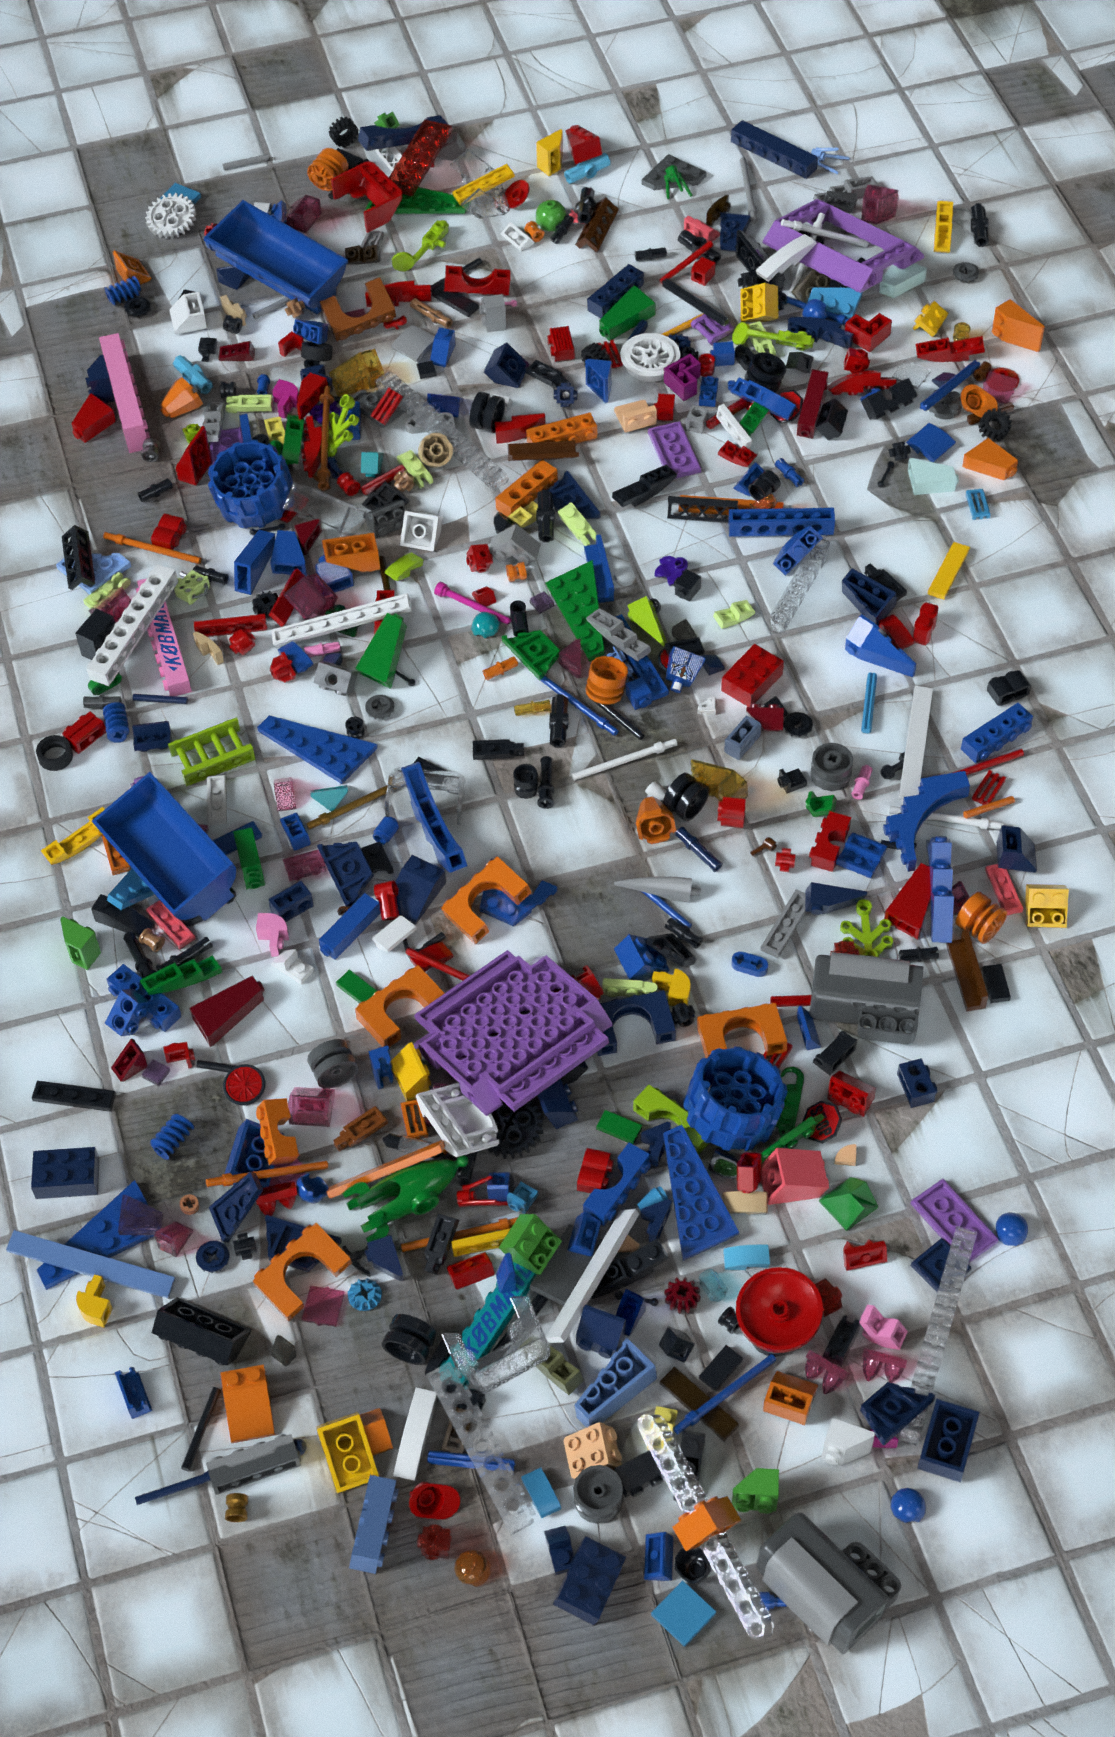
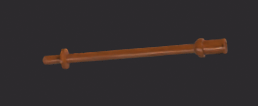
M329 386L324 387V394H321L319 397L320 403L323 404L321 468L317 470L318 488H321V490L329 488L328 483L331 476L327 465L330 405L334 403V397L330 394L331 388Z

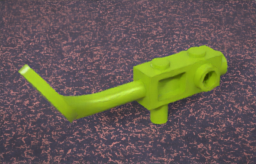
M437 220L423 236L422 247L417 253L412 256L410 253L400 252L393 256V268L397 271H408L428 249L434 250L436 246L445 248L446 242L442 241V239L448 233L449 224L445 220Z
M745 322L739 323L732 334V341L736 345H743L749 336L776 340V344L796 347V350L800 351L812 348L814 338H811L806 332L792 333L788 330H779L778 333L750 329L749 325Z

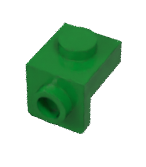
M810 791L805 805L813 817L825 816L829 814V811L835 812L837 798L835 795L816 797L814 792Z

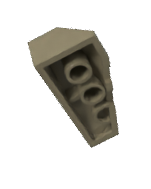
M808 267L791 293L797 300L806 303L812 288H829L830 281L833 279Z

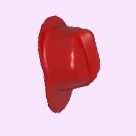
M422 1482L409 1493L410 1510L415 1516L420 1518L447 1519L453 1516L460 1506L458 1492L448 1485Z

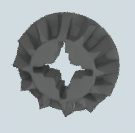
M962 262L953 268V275L960 282H973L974 279L978 278L979 269L972 263Z
M375 695L368 699L365 709L369 717H374L375 720L377 718L383 720L386 716L390 717L391 713L394 712L395 705L389 696ZM378 704L382 707V711L378 709Z

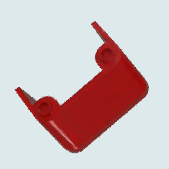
M364 162L331 178L333 198L335 200L346 194L356 199L366 195L376 205L364 211L367 233L390 222L403 198L402 190L373 162Z

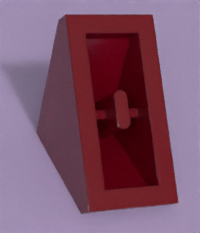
M320 519L294 525L303 555H307L322 532Z
M134 1039L129 1040L111 1067L121 1082L126 1081L148 1067L144 1052Z

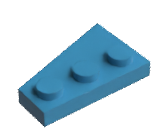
M812 288L807 303L812 299L820 300L826 305V311L837 315L842 314L850 319L855 315L863 292H856L852 288Z
M132 868L108 894L107 901L123 910L155 894Z

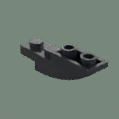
M666 464L640 475L638 482L614 491L612 498L622 507L629 504L636 507L662 491L677 477V473Z
M655 1239L623 1260L618 1258L611 1262L591 1298L595 1299L617 1291L654 1272V1267L669 1259L661 1241Z

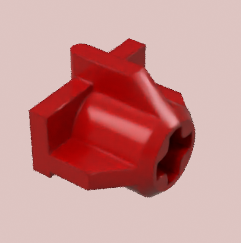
M285 652L273 658L270 672L275 680L286 683L296 678L292 668V660H288Z

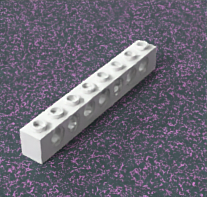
M156 564L154 569L150 571L148 578L141 584L140 590L136 596H133L131 603L123 611L121 618L115 623L111 633L106 636L105 642L97 650L93 660L88 663L86 669L90 680L110 686L177 585L178 578L175 570Z

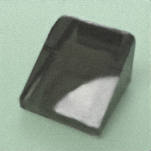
M686 619L672 627V636L677 641L697 638L696 633Z
M281 1335L276 1336L271 1356L284 1366H288L297 1356L295 1346Z

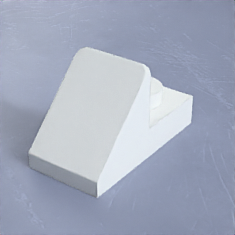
M296 949L283 950L271 963L273 967L301 985L314 972V968L298 958Z

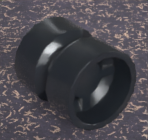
M765 470L748 486V490L755 500L766 501L781 486V482L774 472Z
M530 764L517 766L513 772L515 794L523 799L534 797L538 792L537 769Z

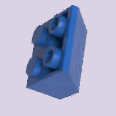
M629 934L614 948L629 980L644 982L652 979L654 971L667 973L670 971L665 957L645 943L648 938Z

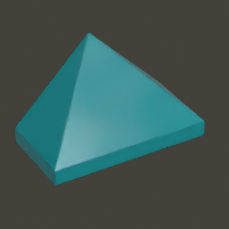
M347 785L310 790V795L329 811H333L348 792Z

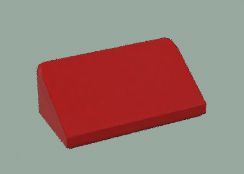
M486 1252L446 1267L456 1290L495 1275L492 1262Z

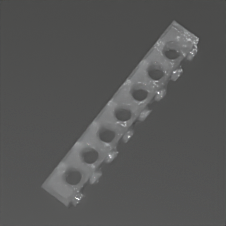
M448 1362L426 1374L510 1536L533 1524L534 1519L532 1516L536 1515L530 1502L527 1504L524 1502L522 1496L525 1493L519 1482L514 1483L511 1476L515 1474L509 1463L504 1464L501 1458L504 1454L499 1444L494 1445L490 1437L493 1436L489 1425H483L480 1419L483 1414L477 1404L473 1406L470 1400L473 1397L467 1385L463 1386L459 1379L463 1377L458 1367H452L451 1363ZM449 1384L457 1386L456 1391L453 1393H447L445 1388ZM464 1403L467 1405V1409L464 1412H457L455 1410L456 1406ZM476 1423L478 1426L475 1431L469 1432L465 1429L467 1424ZM485 1442L488 1444V1447L485 1451L476 1450L477 1444ZM489 1462H497L498 1468L495 1471L487 1470L486 1466ZM506 1481L509 1487L505 1491H499L497 1489L498 1483ZM511 1501H517L520 1504L516 1511L508 1510L507 1505Z

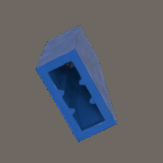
M277 531L270 560L272 573L291 575L295 569H298L307 576L306 562L295 531Z

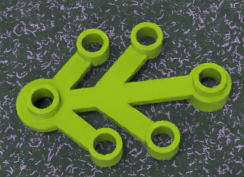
M348 394L343 395L340 399V406L343 407L340 417L335 412H331L329 416L332 430L329 429L328 457H333L337 453V448L344 441L350 442L352 440L353 433L346 429L350 425L356 426L359 422V417L354 414L350 415L348 420L345 421L349 409H352L355 405L354 398Z
M859 900L856 905V912L861 916L862 932L852 926V923L847 920L841 922L840 931L844 934H851L864 944V949L855 944L851 937L843 939L842 947L845 950H852L857 955L879 957L885 949H890L893 946V938L888 935L883 936L881 943L874 949L872 943L883 932L890 931L891 922L888 919H882L879 925L871 932L869 914L872 911V904L869 900Z

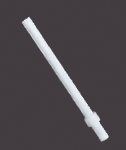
M819 213L812 227L822 229L825 214ZM811 233L810 238L816 241L817 235ZM801 262L789 291L791 295H793L791 292L802 277L806 267Z
M785 219L781 221V226L792 228L798 232L801 230L867 247L869 244L866 240L804 225L799 221Z
M672 739L663 743L661 741L654 743L649 748L572 773V779L575 781L654 753H663L664 750L677 746V741Z
M890 806L889 813L898 814L901 812L900 807ZM933 812L927 818L978 826L980 829L985 830L987 828L1000 830L1001 825H1004L1002 822L989 821V818L965 819L962 816Z

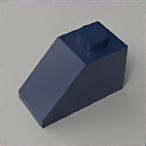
M392 1236L367 1242L368 1249L364 1250L367 1261L372 1262L375 1269L399 1281L404 1280Z

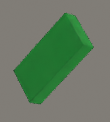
M350 969L336 981V986L359 1004L367 1001L377 992V990Z
M605 1110L596 1129L634 1145L642 1130V1125Z

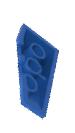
M861 614L846 637L845 650L860 660L914 677L916 663L902 649H896L891 643L892 639L889 636L885 638L878 631L880 628Z

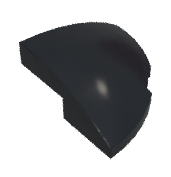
M385 481L375 493L372 492L367 497L362 506L372 511L399 500H403L404 506H406L410 500Z

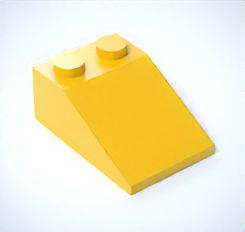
M358 1412L315 1426L337 1493L368 1483L370 1475L379 1476Z

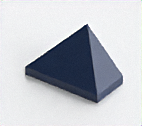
M235 266L216 268L218 282L235 290H238L250 278L248 274Z

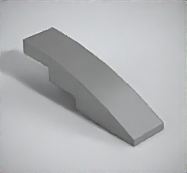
M873 176L847 179L844 185L830 187L829 191L858 194L857 198H860L878 189L879 184ZM827 192L814 194L813 200L819 199L823 201Z
M225 401L208 402L205 408V419L202 426H205L208 442H219L224 421Z
M599 608L586 617L587 621L600 634L633 659L639 661L651 652L650 646L638 640L636 633L625 628L623 621Z

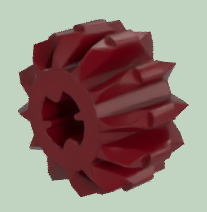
M686 1276L683 1278V1281L676 1277L675 1283L669 1281L668 1289L664 1291L666 1296L665 1303L670 1304L671 1311L677 1308L679 1314L682 1310L689 1314L690 1308L696 1309L697 1302L701 1299L699 1295L700 1288L695 1287L694 1280L688 1283Z

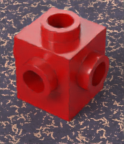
M849 347L843 361L844 370L856 373L868 369L870 365L868 352L863 349Z
M488 544L471 545L466 553V562L470 566L471 572L484 573L488 571L493 563V556L490 554Z

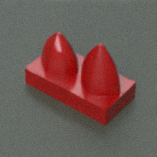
M294 1180L263 1188L262 1193L256 1200V1204L265 1216H273L276 1200H279L285 1208H292L296 1195H298Z
M868 1239L865 1245L861 1246L847 1241L843 1248L846 1271L887 1262V1246L884 1240L877 1242Z

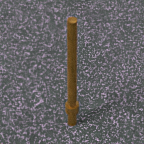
M404 777L329 813L324 812L318 815V818L306 823L308 830L321 824H328L330 820L406 785Z

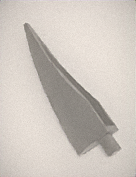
M642 877L614 881L616 886L676 901L690 902V895L700 896L701 888L691 887L692 878Z

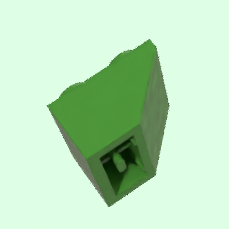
M62 916L60 921L71 962L88 970L101 954L95 931L90 927L79 925L74 919H67Z
M520 1214L499 1246V1249L504 1254L510 1253L513 1262L541 1275L562 1240L536 1214Z
M756 1468L733 1488L732 1505L739 1512H748L749 1510H759L763 1514H769L772 1511L776 1512L779 1494V1469Z

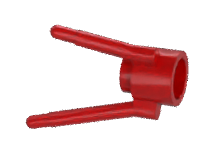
M491 1175L469 1185H462V1190L457 1191L459 1207L508 1206L507 1201H497L495 1199L477 1200L475 1191H471L472 1188L493 1178Z

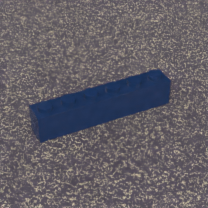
M741 120L731 129L732 143L805 179L817 170V156L744 120Z

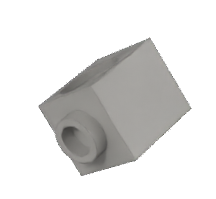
M692 404L686 418L687 431L703 433L706 420H708V408Z

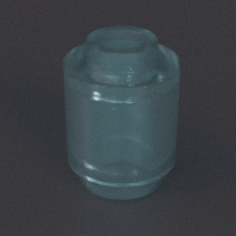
M707 1269L699 1275V1284L710 1301L719 1302L726 1297L728 1288L717 1272H714L713 1269Z

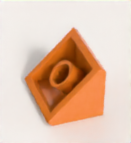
M116 250L113 251L116 270L125 282L127 278L132 280L133 276L137 278L140 285L152 279L139 259Z

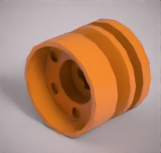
M325 148L310 164L307 174L310 181L316 187L324 191H331V178L348 171V162L339 151Z
M611 656L597 657L590 664L589 677L585 688L586 694L597 703L615 704L623 697L628 668L624 662Z
M976 892L959 911L955 924L962 930H968V932L972 930V937L978 938L981 944H986L1000 930L1008 913L1004 908H1000L997 903L991 905V899L982 892Z

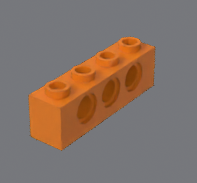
M543 459L495 497L496 510L508 517L520 506L525 508L529 503L537 499V492L554 486L558 480L557 469Z

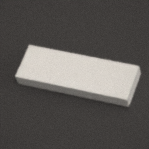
M724 404L720 405L716 415L717 419L740 448L744 445L750 449L753 440Z
M226 775L207 777L208 826L227 824Z

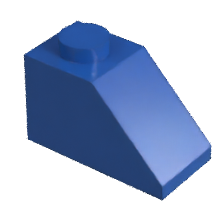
M439 327L434 337L430 358L434 365L447 366L456 346L455 330Z

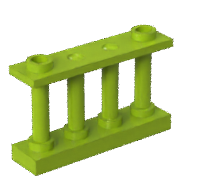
M237 717L168 743L171 756L179 755L185 767L181 771L186 787L203 781L208 776L218 775L255 760L251 743L244 746L237 734L240 731ZM230 735L237 749L226 752L220 739ZM213 742L219 756L209 759L203 745ZM196 748L202 762L192 766L185 752Z

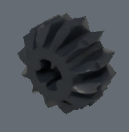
M262 591L261 595L256 594V598L252 602L254 614H265L266 619L270 618L272 620L269 613L278 599L277 593L272 594L271 591L264 593Z

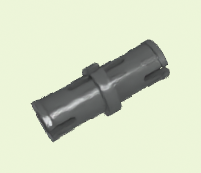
M100 695L96 697H83L84 708L103 709L110 703H122L121 696L109 697Z

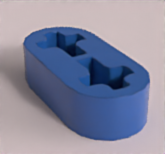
M741 951L734 953L732 956L731 965L736 971L755 977H763L768 971V962L762 957ZM740 959L743 960L741 964L737 963V961H739ZM758 965H762L760 969H756Z

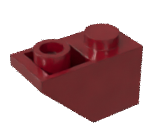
M750 704V707H746V713L761 723L763 731H783L784 708H780V705L769 704V708L761 707V704Z

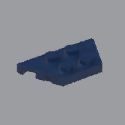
M568 470L564 472V477L560 481L557 480L554 486L548 490L552 492L553 508L556 512L572 502L585 519L601 518L600 511Z
M358 842L334 843L333 845L318 844L316 846L345 906L348 908L353 905L374 877L373 871Z
M266 1215L269 1260L271 1261L275 1255H281L287 1250L286 1246L293 1239H299L306 1227ZM328 1234L338 1246L341 1244V1237ZM304 1256L294 1260L289 1267L309 1272L321 1261L314 1257Z
M887 1382L861 1405L860 1411L880 1443L885 1446L934 1402L935 1394L929 1392L928 1396L914 1393V1388L902 1387L898 1384Z

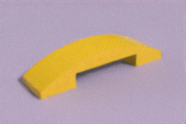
M101 807L87 817L89 822L63 841L58 843L55 840L41 850L51 865L75 856L102 835L99 829L92 823V820L105 810L104 807Z

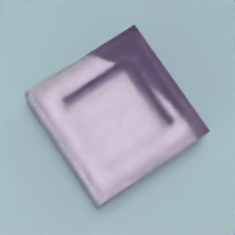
M545 591L530 598V604L539 614L554 607V601Z
M153 1059L141 1075L145 1080L160 1086L169 1074L170 1068Z

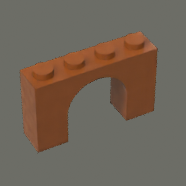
M380 277L365 283L372 307L362 317L347 316L341 310L335 295L320 301L322 312L336 342L396 318L395 308Z

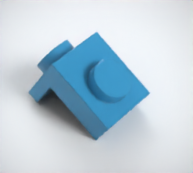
M520 1182L513 1193H508L507 1204L512 1210L526 1214L537 1198L538 1191Z

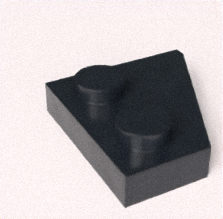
M380 841L361 848L373 873H376V871H387L388 874L394 873Z
M673 933L649 936L645 942L681 967L693 965L697 960Z

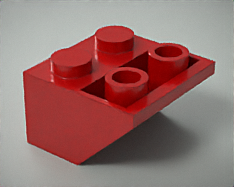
M838 1071L830 1078L827 1099L837 1106L840 1105L847 1108L853 1114H859L864 1117L875 1098L876 1088L842 1071Z

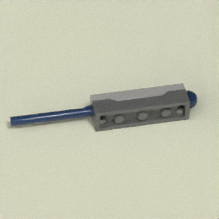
M282 1434L269 1442H258L251 1448L245 1450L238 1449L224 1457H214L210 1462L206 1463L208 1471L204 1474L136 1496V1504L140 1505L209 1481L212 1483L215 1494L218 1495L301 1466L297 1452L303 1455L306 1452L307 1445L302 1439L293 1440L292 1434Z

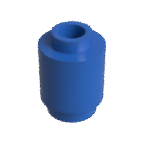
M384 817L373 831V839L376 842L380 841L382 845L388 843L399 829L397 820L393 817Z

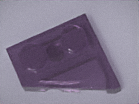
M123 1195L118 1227L119 1235H161L163 1213L132 1197Z

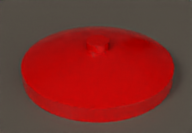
M773 1267L754 1274L745 1282L737 1297L736 1316L742 1333L753 1345L768 1352L786 1353L803 1347L814 1338L822 1323L823 1303L817 1287L806 1275L786 1267Z

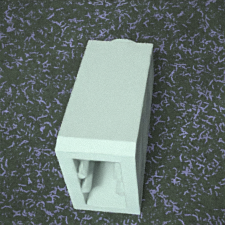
M915 263L905 269H899L897 266L892 265L880 282L879 293L892 298L905 293L925 282L927 268Z
M909 458L908 474L914 495L955 491L956 484L959 483L958 474H955L954 467Z

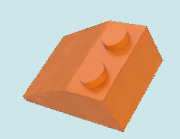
M1011 299L995 308L992 333L1004 342L1032 351H1040L1045 328L1043 324Z
M374 533L322 540L327 563L361 572L380 570L379 553Z
M264 1364L220 1372L231 1444L274 1436L269 1386Z

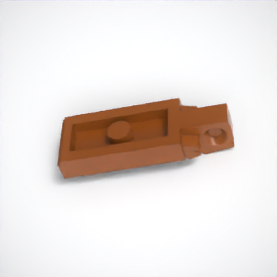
M374 1106L342 1127L343 1130L339 1133L340 1136L333 1140L334 1146L338 1151H341L347 1146L357 1145L387 1125L388 1120Z

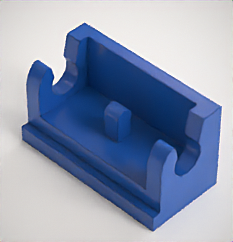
M387 1045L369 1051L372 1073L379 1090L384 1088L383 1077H389L390 1083L394 1081L391 1071L389 1047Z
M129 1367V1373L123 1374L121 1370L114 1373L129 1414L134 1419L153 1410L139 1372H136L134 1367Z

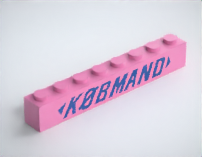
M146 579L137 581L139 588H136V593H138L141 584L144 583ZM165 601L151 622L150 627L147 628L149 638L153 637L154 639L151 640L153 651L157 650L155 654L157 664L161 663V667L158 668L161 678L165 677V680L162 681L165 691L169 690L170 696H178L192 691Z

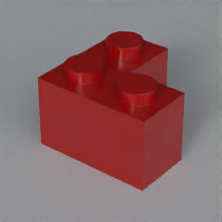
M878 313L870 321L855 314L845 323V331L853 333V343L868 352L874 350L891 335L892 320L881 313Z

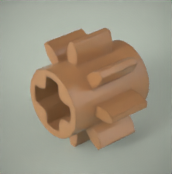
M296 298L286 303L287 308L285 312L287 316L292 315L293 318L304 314L302 309L306 307L303 301L299 302Z
M399 471L394 477L396 481L394 485L402 492L405 490L410 491L414 487L415 483L413 480L415 478L407 471L403 473Z

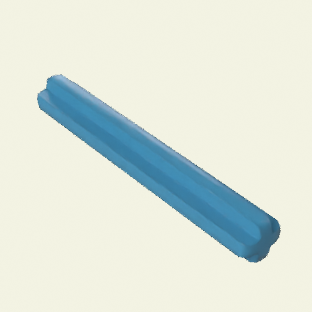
M871 672L867 674L861 728L862 733L867 734L871 733L877 683V674Z

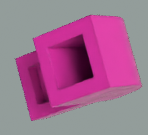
M279 379L272 390L275 403H278L279 416L286 418L293 408H297L298 389L293 383Z

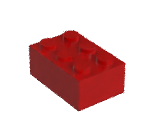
M754 643L722 676L721 691L750 707V704H755L783 675L784 661Z

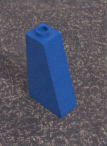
M258 530L234 561V587L236 592L248 595L253 593L272 556L275 533Z

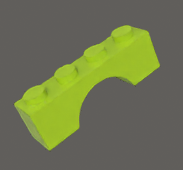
M648 1084L633 1100V1111L648 1122L665 1118L674 1121L678 1126L683 1125L698 1155L709 1144L701 1139V1135L694 1128L689 1126L687 1122L688 1111L682 1109L675 1100L667 1098L660 1089L653 1088Z

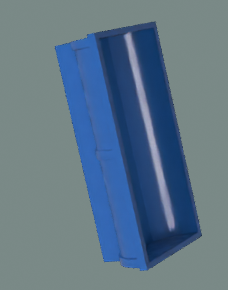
M242 200L204 237L206 247L216 251L218 258L237 267L239 270L289 299L297 298L299 302L303 301L306 309L317 315L322 311L320 301L334 295L336 297L337 286L348 264L346 258L245 200Z
M151 772L146 774L92 820V823L177 919L187 920L200 915L206 921L234 897L229 889L236 878L237 871L235 865Z

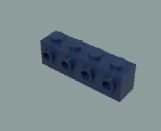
M630 264L625 266L587 298V311L602 318L633 286L639 289L643 286L644 272Z

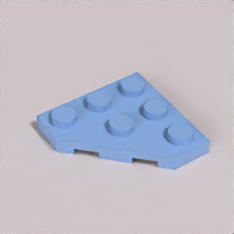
M101 553L92 554L96 583L92 587L80 583L78 586L88 594H91L111 580L114 574L118 572L123 573L129 569L131 563L120 553H112L109 556H102ZM63 559L56 566L59 571L66 575L65 560Z

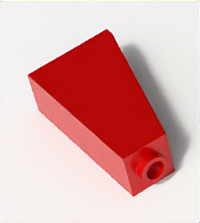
M920 863L886 909L884 919H888L893 927L917 940L920 937L931 901L929 866Z

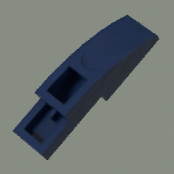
M790 317L788 319L787 330L792 333L806 332L811 338H814L816 343L819 339L846 349L852 347L853 333L841 329L840 323L815 317Z

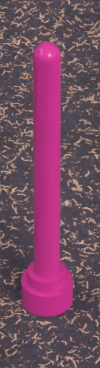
M441 581L435 587V595L440 597L448 596L479 612L492 613L500 622L505 624L511 623L509 617L450 590L448 585Z

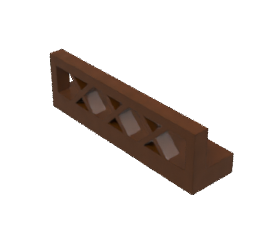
M606 196L597 202L596 208L592 210L591 221L585 224L575 244L579 249L586 244L595 252L600 249L619 210ZM607 206L613 211L612 213H608ZM602 217H605L607 224L603 223ZM597 227H600L602 234H598ZM591 238H595L597 244L593 243Z
M575 441L507 444L508 461L579 457V452H576Z
M963 930L961 939L952 940V943L946 944L966 1012L986 1009L988 993L968 930Z

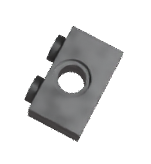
M323 661L318 663L313 683L318 684L321 689L336 690V694L345 696L347 693H353L358 672ZM334 675H336L338 678L337 683H334L333 681Z

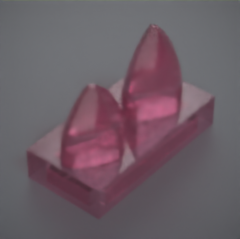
M864 1348L862 1356L864 1357L863 1373L867 1381L872 1380L878 1374L883 1363H885L884 1371L887 1380L892 1383L899 1379L906 1368V1359Z
M809 1350L806 1358H808L805 1364L807 1379L819 1376L826 1369L822 1383L823 1394L833 1392L841 1385L843 1380L846 1381L848 1379L849 1372L814 1351Z

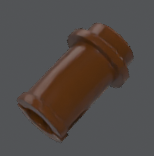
M984 361L974 371V379L976 381L985 380L986 374L991 370V364Z

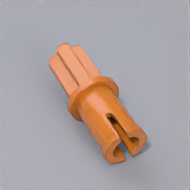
M515 657L502 662L498 661L495 665L482 670L483 675L487 681L500 674L504 675V672L517 667L518 661Z

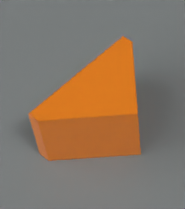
M380 1408L360 1414L372 1456L393 1449Z

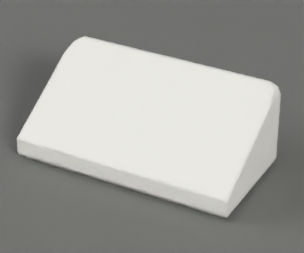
M512 222L501 233L504 238L520 251L527 249L535 243Z
M400 915L377 933L373 940L378 949L390 952L417 928Z

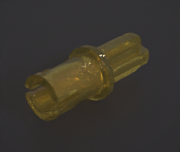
M549 699L539 702L531 701V703L514 706L516 716L535 715V713L551 711Z

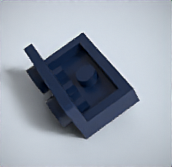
M169 721L132 726L134 751L146 752L157 748L163 750L169 747L168 743L172 742Z

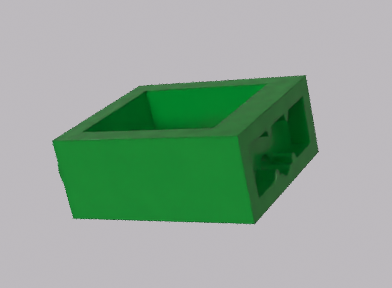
M252 827L233 831L246 890L265 886Z

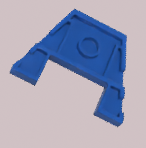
M542 880L535 892L525 898L519 905L515 904L500 890L489 889L483 891L479 907L480 912L514 927L528 916L532 909L542 905L550 895L556 894L557 886Z

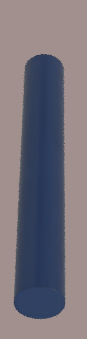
M133 694V701L187 704L188 697Z

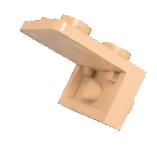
M645 400L614 408V412L625 433L656 424L657 410L654 405L649 407Z
M598 1422L564 1438L572 1478L576 1479L580 1472L589 1466L602 1465L614 1471V1468L622 1465V1456L616 1442L617 1434L613 1427Z

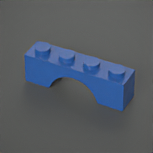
M628 1142L617 1157L618 1168L623 1175L620 1182L610 1189H594L583 1204V1212H587L600 1220L603 1226H605L608 1220H613L618 1206L626 1202L629 1191L637 1187L640 1176L646 1174L651 1166L650 1154Z

